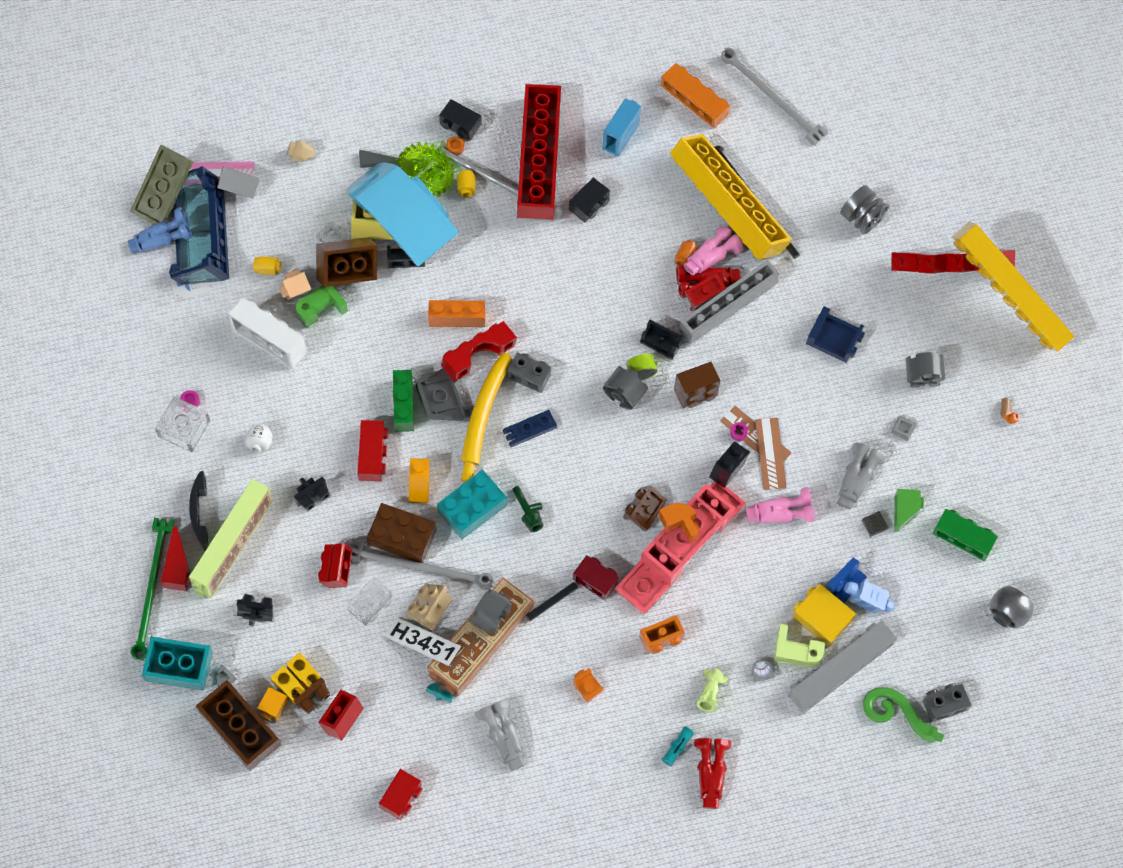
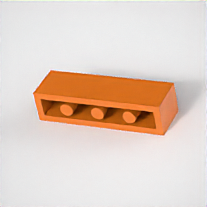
M675 63L661 76L660 86L713 128L728 115L730 107L728 102L718 97L711 88L704 86L697 77L689 74L683 66Z

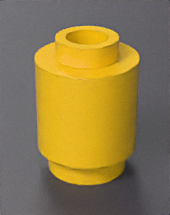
M462 170L457 176V193L463 198H470L476 193L475 175L471 170Z
M259 256L254 258V272L274 276L281 272L282 262L279 261L278 257Z

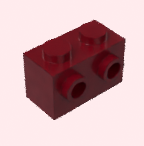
M587 555L573 572L574 581L604 601L618 584L619 580L615 570L604 567L597 558Z

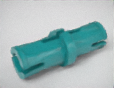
M684 726L677 738L671 741L670 748L661 760L672 767L680 753H684L686 750L685 746L694 735V732Z

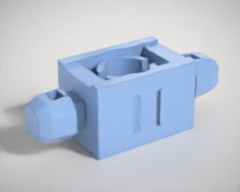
M867 581L858 584L854 582H847L845 584L844 590L851 595V603L872 613L880 611L891 612L894 610L895 604L888 599V591Z

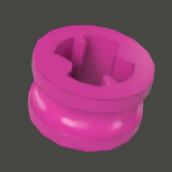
M737 422L732 425L730 435L733 440L743 441L747 437L748 428L744 423ZM737 428L743 430L742 435H739V433L735 434Z

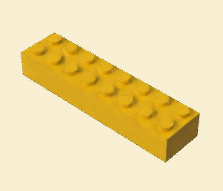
M703 134L680 138L669 154L674 158L675 163L684 170L686 176L694 182L696 188L705 195L707 201L715 207L718 214L726 220L730 228L741 238L742 243L752 251L753 256L758 260H763L780 255L792 241L791 237Z
M968 222L952 236L955 240L953 244L956 248L967 254L965 257L972 265L979 267L978 273L984 279L992 282L990 284L992 289L1004 296L1002 300L1009 307L1011 306L1016 310L1014 313L1021 321L1023 320L1028 323L1027 329L1033 335L1036 334L1040 337L1038 341L1044 348H1048L1050 351L1053 349L1058 352L1075 337L976 223Z

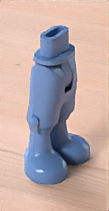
M182 208L175 209V219L168 223L160 222L139 232L138 235L135 234L133 239L128 240L131 253L133 254L137 251L142 253L162 246H168L176 239H191L192 231L189 228L188 219Z

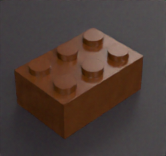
M369 237L316 244V279L324 287L377 280V244Z
M381 503L367 535V542L369 546L423 563L437 530L436 522Z

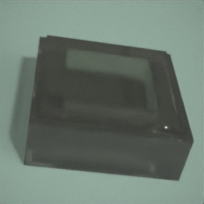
M880 511L861 520L870 537L889 528Z

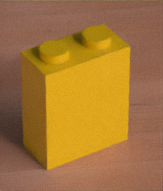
M819 583L816 588L812 586L805 594L807 598L803 602L799 600L793 607L794 613L792 617L821 642H825V645L829 648L854 620L856 613Z

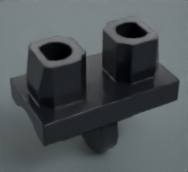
M323 476L316 481L312 477L307 481L303 477L300 478L299 482L301 485L296 488L298 493L294 495L298 507L302 506L306 511L311 510L315 506V502L311 498L318 495L323 501L330 496L326 480Z
M244 594L242 599L237 600V616L248 619L249 626H254L255 621L262 622L265 620L272 622V598L264 597L261 603L254 602V596Z

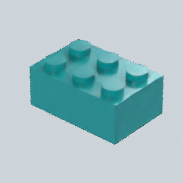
M482 469L437 503V510L461 540H463L506 507L507 496Z
M151 636L142 676L146 682L204 691L213 651L209 645Z

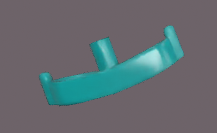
M436 683L427 686L426 692L435 695L437 701L441 698L449 703L452 702L453 695L447 690L441 691Z

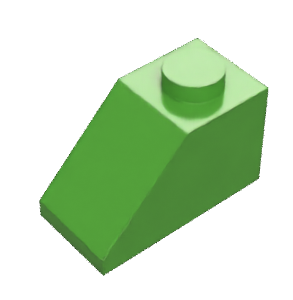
M897 489L894 495V532L901 530L918 515L920 509H923L924 498L921 497V490Z

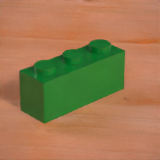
M393 370L395 432L414 431L412 370Z
M948 509L944 510L932 533L982 561L986 560L998 537L992 530L982 528L975 521L965 519L958 512Z

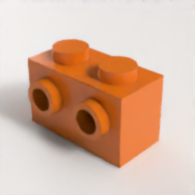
M677 615L641 629L639 638L647 654H657L663 651L666 646L671 645V647L680 644L685 632Z

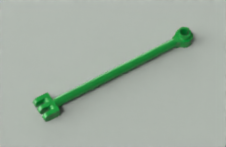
M154 518L152 531L158 532L138 639L130 651L135 660L139 659L142 661L146 658L145 640L166 533L172 534L174 520L172 519L169 520L168 526H166L167 519L162 518L160 526L158 525L159 518ZM138 651H143L141 656L138 657L136 655Z

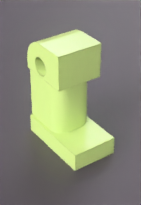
M780 624L773 662L807 668L817 667L824 655L825 642L810 640L809 644L788 641L786 640L788 625Z

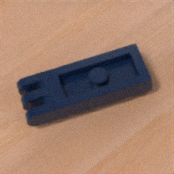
M546 410L506 427L502 431L504 434H508L506 439L510 441L509 446L514 447L556 429L557 424L550 410Z

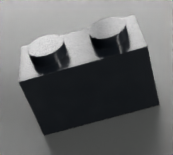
M450 99L439 114V122L444 129L452 130L459 137L471 140L482 125V117L480 114Z
M593 177L569 201V210L586 223L589 219H593L601 207H605L610 201V190Z
M734 441L715 463L709 478L725 488L744 466L750 451Z

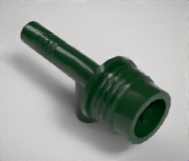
M515 486L512 490L525 513L522 516V522L525 523L531 533L541 530L544 526L539 510H542V504L539 502L529 505L520 487Z

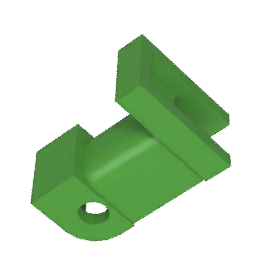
M321 285L297 302L296 311L299 320L308 328L318 321L317 315L331 305H334L341 315L348 312L346 301L333 286L324 287Z

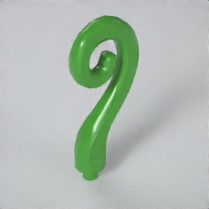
M877 687L870 690L864 696L863 710L872 721L885 723L893 717L894 707L887 700L881 702V706L885 709L884 714H878L873 709V703L877 698H888L900 706L911 728L920 738L931 743L934 740L942 742L944 735L937 732V727L922 721L911 703L900 692L888 687Z

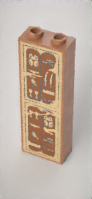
M504 577L496 584L493 590L509 599L512 606L505 619L500 618L502 621L494 635L491 633L487 634L468 622V618L449 640L461 646L450 665L448 666L433 659L427 666L428 676L433 681H440L444 684V689L452 695L455 693L459 696L534 607V600Z

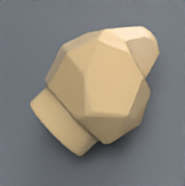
M298 140L290 142L287 155L291 156L295 162H305L308 159H312L315 152L308 143Z

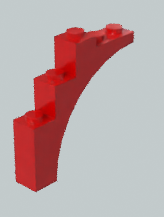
M999 249L1015 267V250ZM891 252V271L929 274L943 272L964 273L978 271L979 267L972 265L965 256L967 254L965 252Z

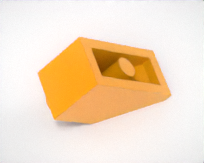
M410 458L409 503H428L430 459Z

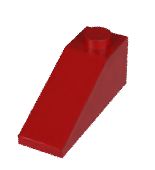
M173 526L161 584L163 588L187 591L188 585L191 586L192 584L189 578L191 572L179 530Z

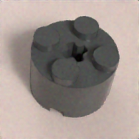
M935 352L916 354V358L911 359V355L906 357L907 382L910 383V387L918 388L922 384L937 387L941 385V381L945 380L944 356L942 354L938 357Z
M621 366L615 369L603 385L604 393L613 402L615 399L621 402L619 406L627 410H632L649 388L638 379L639 375L632 369L627 371Z
M489 588L488 592L486 591L474 609L475 614L471 615L468 622L487 634L491 633L494 635L502 621L500 618L505 619L512 603L503 595Z

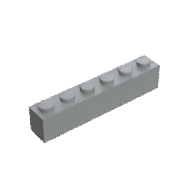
M766 260L681 320L679 332L692 344L775 285L778 281L779 272Z
M880 621L878 624L872 623L866 628L867 632L862 636L858 634L851 640L852 644L848 647L844 645L836 651L837 655L832 659L830 657L826 658L820 664L822 667L818 670L812 669L805 675V680L802 682L798 680L791 685L788 696L803 714L895 644L896 636L883 621Z

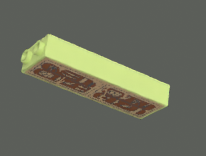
M254 479L250 481L190 574L189 578L194 592L199 596L205 597L206 595L212 598L273 502L269 487Z

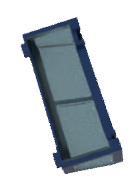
M203 166L189 171L174 204V211L179 207L182 208L188 219L189 228L192 231L191 239L185 240L181 238L175 240L177 264L170 266L169 274L171 279L181 285L229 279L224 190L217 188L219 177Z

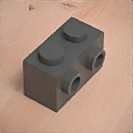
M518 352L507 370V379L539 393L543 392L551 376L549 364L544 361H536L530 355Z
M952 683L945 686L944 690L938 691L934 689L926 693L922 702L931 723L970 709L972 705L963 683L959 685Z

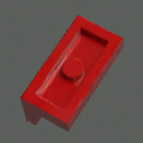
M717 273L684 292L692 305L689 308L691 312L726 289Z

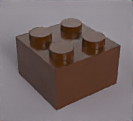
M712 361L676 374L674 391L683 409L686 407L693 408L705 400L707 402L711 401L718 395L721 380Z

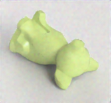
M718 668L710 671L705 669L703 671V676L708 680V683L697 700V707L707 713H713L716 710L718 685L725 684L728 681V676H723Z

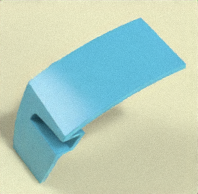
M385 162L378 163L346 189L355 203L363 210L366 209L417 267L459 233L449 221V215L420 178L417 176L410 178L397 165Z

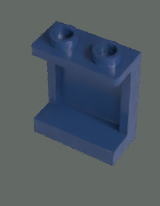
M823 306L808 335L806 344L847 363L849 357L853 358L858 349L855 347L857 342L861 343L865 332L862 331L865 325L861 324L860 327H856L830 315V309Z

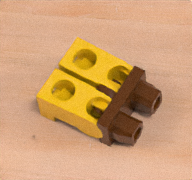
M299 652L286 663L287 668L285 666L281 667L270 679L298 710L301 708L304 712L310 714L316 708L311 699L317 695L323 702L330 696V692L323 678L320 677Z

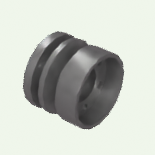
M863 185L855 191L840 211V214L849 222L857 219L854 227L856 229L860 228V232L863 235L875 228L883 220L890 208L886 202L882 203V198H877L873 201L876 194L867 185Z

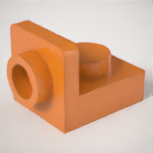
M590 668L577 672L573 680L574 687L587 703L604 691L591 674Z

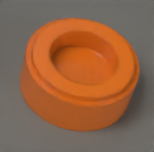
M451 137L447 140L446 149L455 155H460L464 151V141L460 137Z

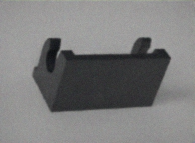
M387 245L388 268L417 267L402 248L391 249V245ZM425 262L418 267H425Z
M649 319L646 330L642 332L640 343L673 359L682 345L683 336Z

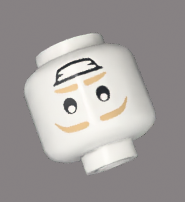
M262 424L252 426L245 440L247 448L255 454L266 452L272 441V432L267 426Z

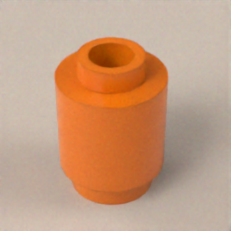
M691 240L683 241L675 255V264L684 266L688 262V258L698 249L697 244Z

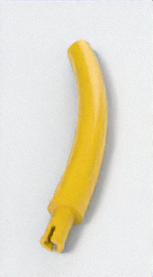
M502 353L490 369L473 407L461 456V462L464 463L462 482H466L474 476L475 465L480 463L489 414L498 389L513 361V358L508 353Z

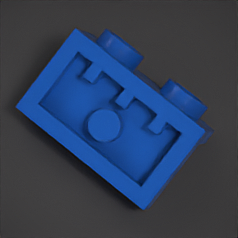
M853 557L828 583L827 590L843 603L851 596L844 590L845 584L847 582L858 584L867 579V576L859 570V561Z

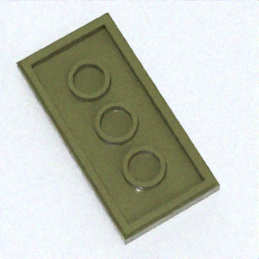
M160 145L130 212L155 225L160 222H166L194 161L164 145Z

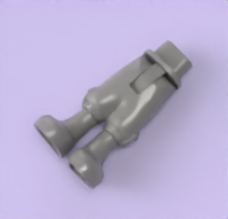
M854 443L851 448L855 458L846 467L847 471L838 493L840 497L837 504L847 509H851L853 504L857 503L867 484L873 479L872 469L876 464H884L886 456L873 448L863 469H860L862 461L869 451V446L862 443Z
M504 699L493 704L496 713L500 717L502 728H500L495 719L491 705L477 711L475 716L478 720H485L490 727L489 738L493 740L504 763L508 764L511 771H514L526 764L516 730L517 725L509 719L508 715L511 702L509 699Z

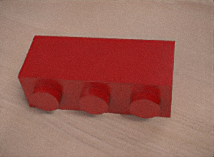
M361 420L357 471L359 481L382 482V475H386V463H383V457H387V445H384V439H388V428H385L384 421Z

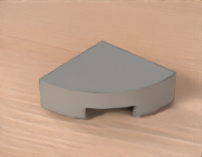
M221 665L216 676L217 686L219 687L226 680L232 685L237 678Z

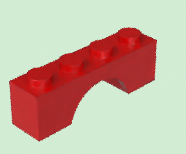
M504 321L499 324L495 323L487 331L476 334L472 340L462 342L455 350L447 351L443 355L441 366L455 383L470 374L472 365L470 358L480 351H491L501 355L515 347L517 337Z

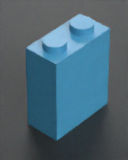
M625 98L604 130L602 149L619 157L639 126L641 106L636 101Z

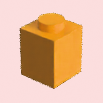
M269 687L257 707L260 717L269 722L271 720L277 722L288 703V698L286 695Z

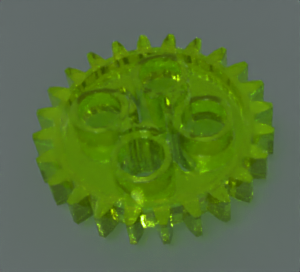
M420 142L416 146L412 143L410 147H405L404 151L399 155L397 166L410 178L418 176L421 171L426 170L419 177L420 180L434 196L440 197L442 193H446L454 180L453 175L455 171L451 170L454 164H449L451 158H445L447 152L441 153V147L434 149V144L428 147L427 142L423 146ZM432 162H436L430 169H427Z

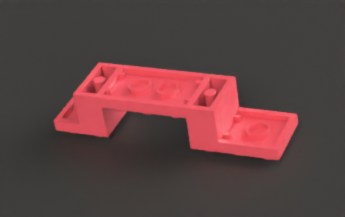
M715 481L710 486L705 484L687 503L697 513L694 521L700 529L698 540L690 543L682 527L669 533L664 528L644 549L641 560L615 587V591L643 615L651 609L683 574L684 566L717 530L721 532L746 505V502L728 487L724 488Z

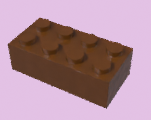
M228 680L196 705L199 714L249 771L281 745L279 738Z

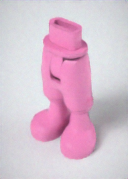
M720 226L715 230V237L704 241L703 245L688 258L684 268L691 275L701 273L720 260H724L728 251L735 255L740 254L743 251V244L736 234L731 236L730 228Z
M808 487L802 488L800 495L792 499L781 496L776 499L755 503L752 507H746L748 522L757 521V524L788 523L796 518L804 519L807 522L815 521ZM791 507H804L799 510H788Z

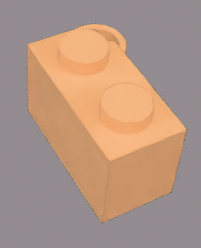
M298 268L284 274L286 280L281 282L282 286L279 288L282 297H286L287 301L306 294L311 290L304 272L301 273Z

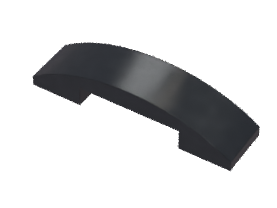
M200 471L191 489L189 512L197 540L204 551H206L209 546L208 531L206 526H200L199 497L207 496L205 473Z

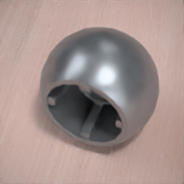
M1006 586L999 589L993 595L990 602V611L994 615L993 619L999 625L1015 629L1024 626L1033 615L1034 605L1023 592L1012 586Z

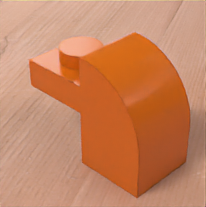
M674 503L659 510L658 517L667 533L682 527L690 543L698 540L700 529L694 521L697 513L691 506L684 503Z

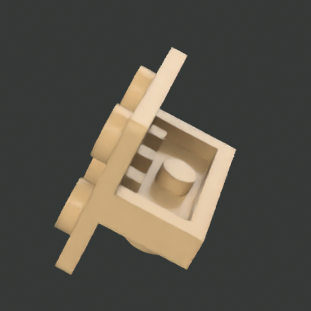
M424 584L418 590L415 600L408 606L405 617L415 619L426 629L433 631L453 598L445 592L447 588L444 585Z

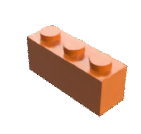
M429 300V327H485V301Z

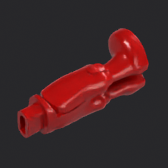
M677 265L676 281L680 298H686L684 292L698 284H688L687 282H702L717 273L727 288L741 279L739 269L731 270V267L728 269L708 268L701 273L691 275L689 272H686L683 265Z
M694 739V747L700 749L702 757L697 769L699 771L700 799H703V808L719 809V800H722L725 772L727 771L723 758L725 751L731 749L732 742L726 739H714L715 759L713 764H711L712 739Z

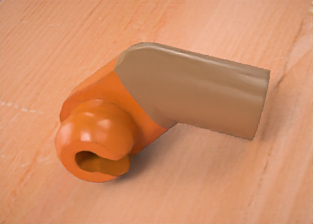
M1003 398L1001 400L1000 415L1007 423L1015 424L1019 421L1020 416L1010 410L1011 399Z

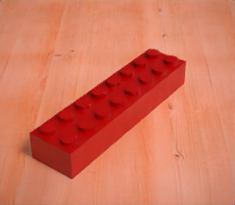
M525 84L517 218L554 220L561 86Z

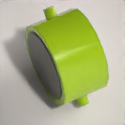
M640 354L626 362V370L632 369L639 375L638 379L641 381L654 376L657 373L656 365L659 364L658 361H654L652 354Z

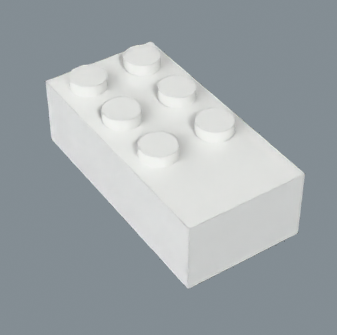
M242 297L229 313L233 331L288 367L294 369L307 353L302 335L289 328L283 320L275 319L269 311L258 308L254 301L246 300Z

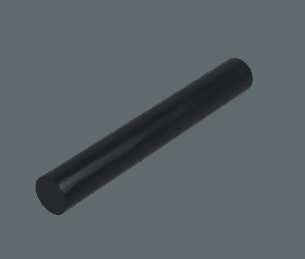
M572 582L526 615L527 619L532 621L578 588L576 583Z

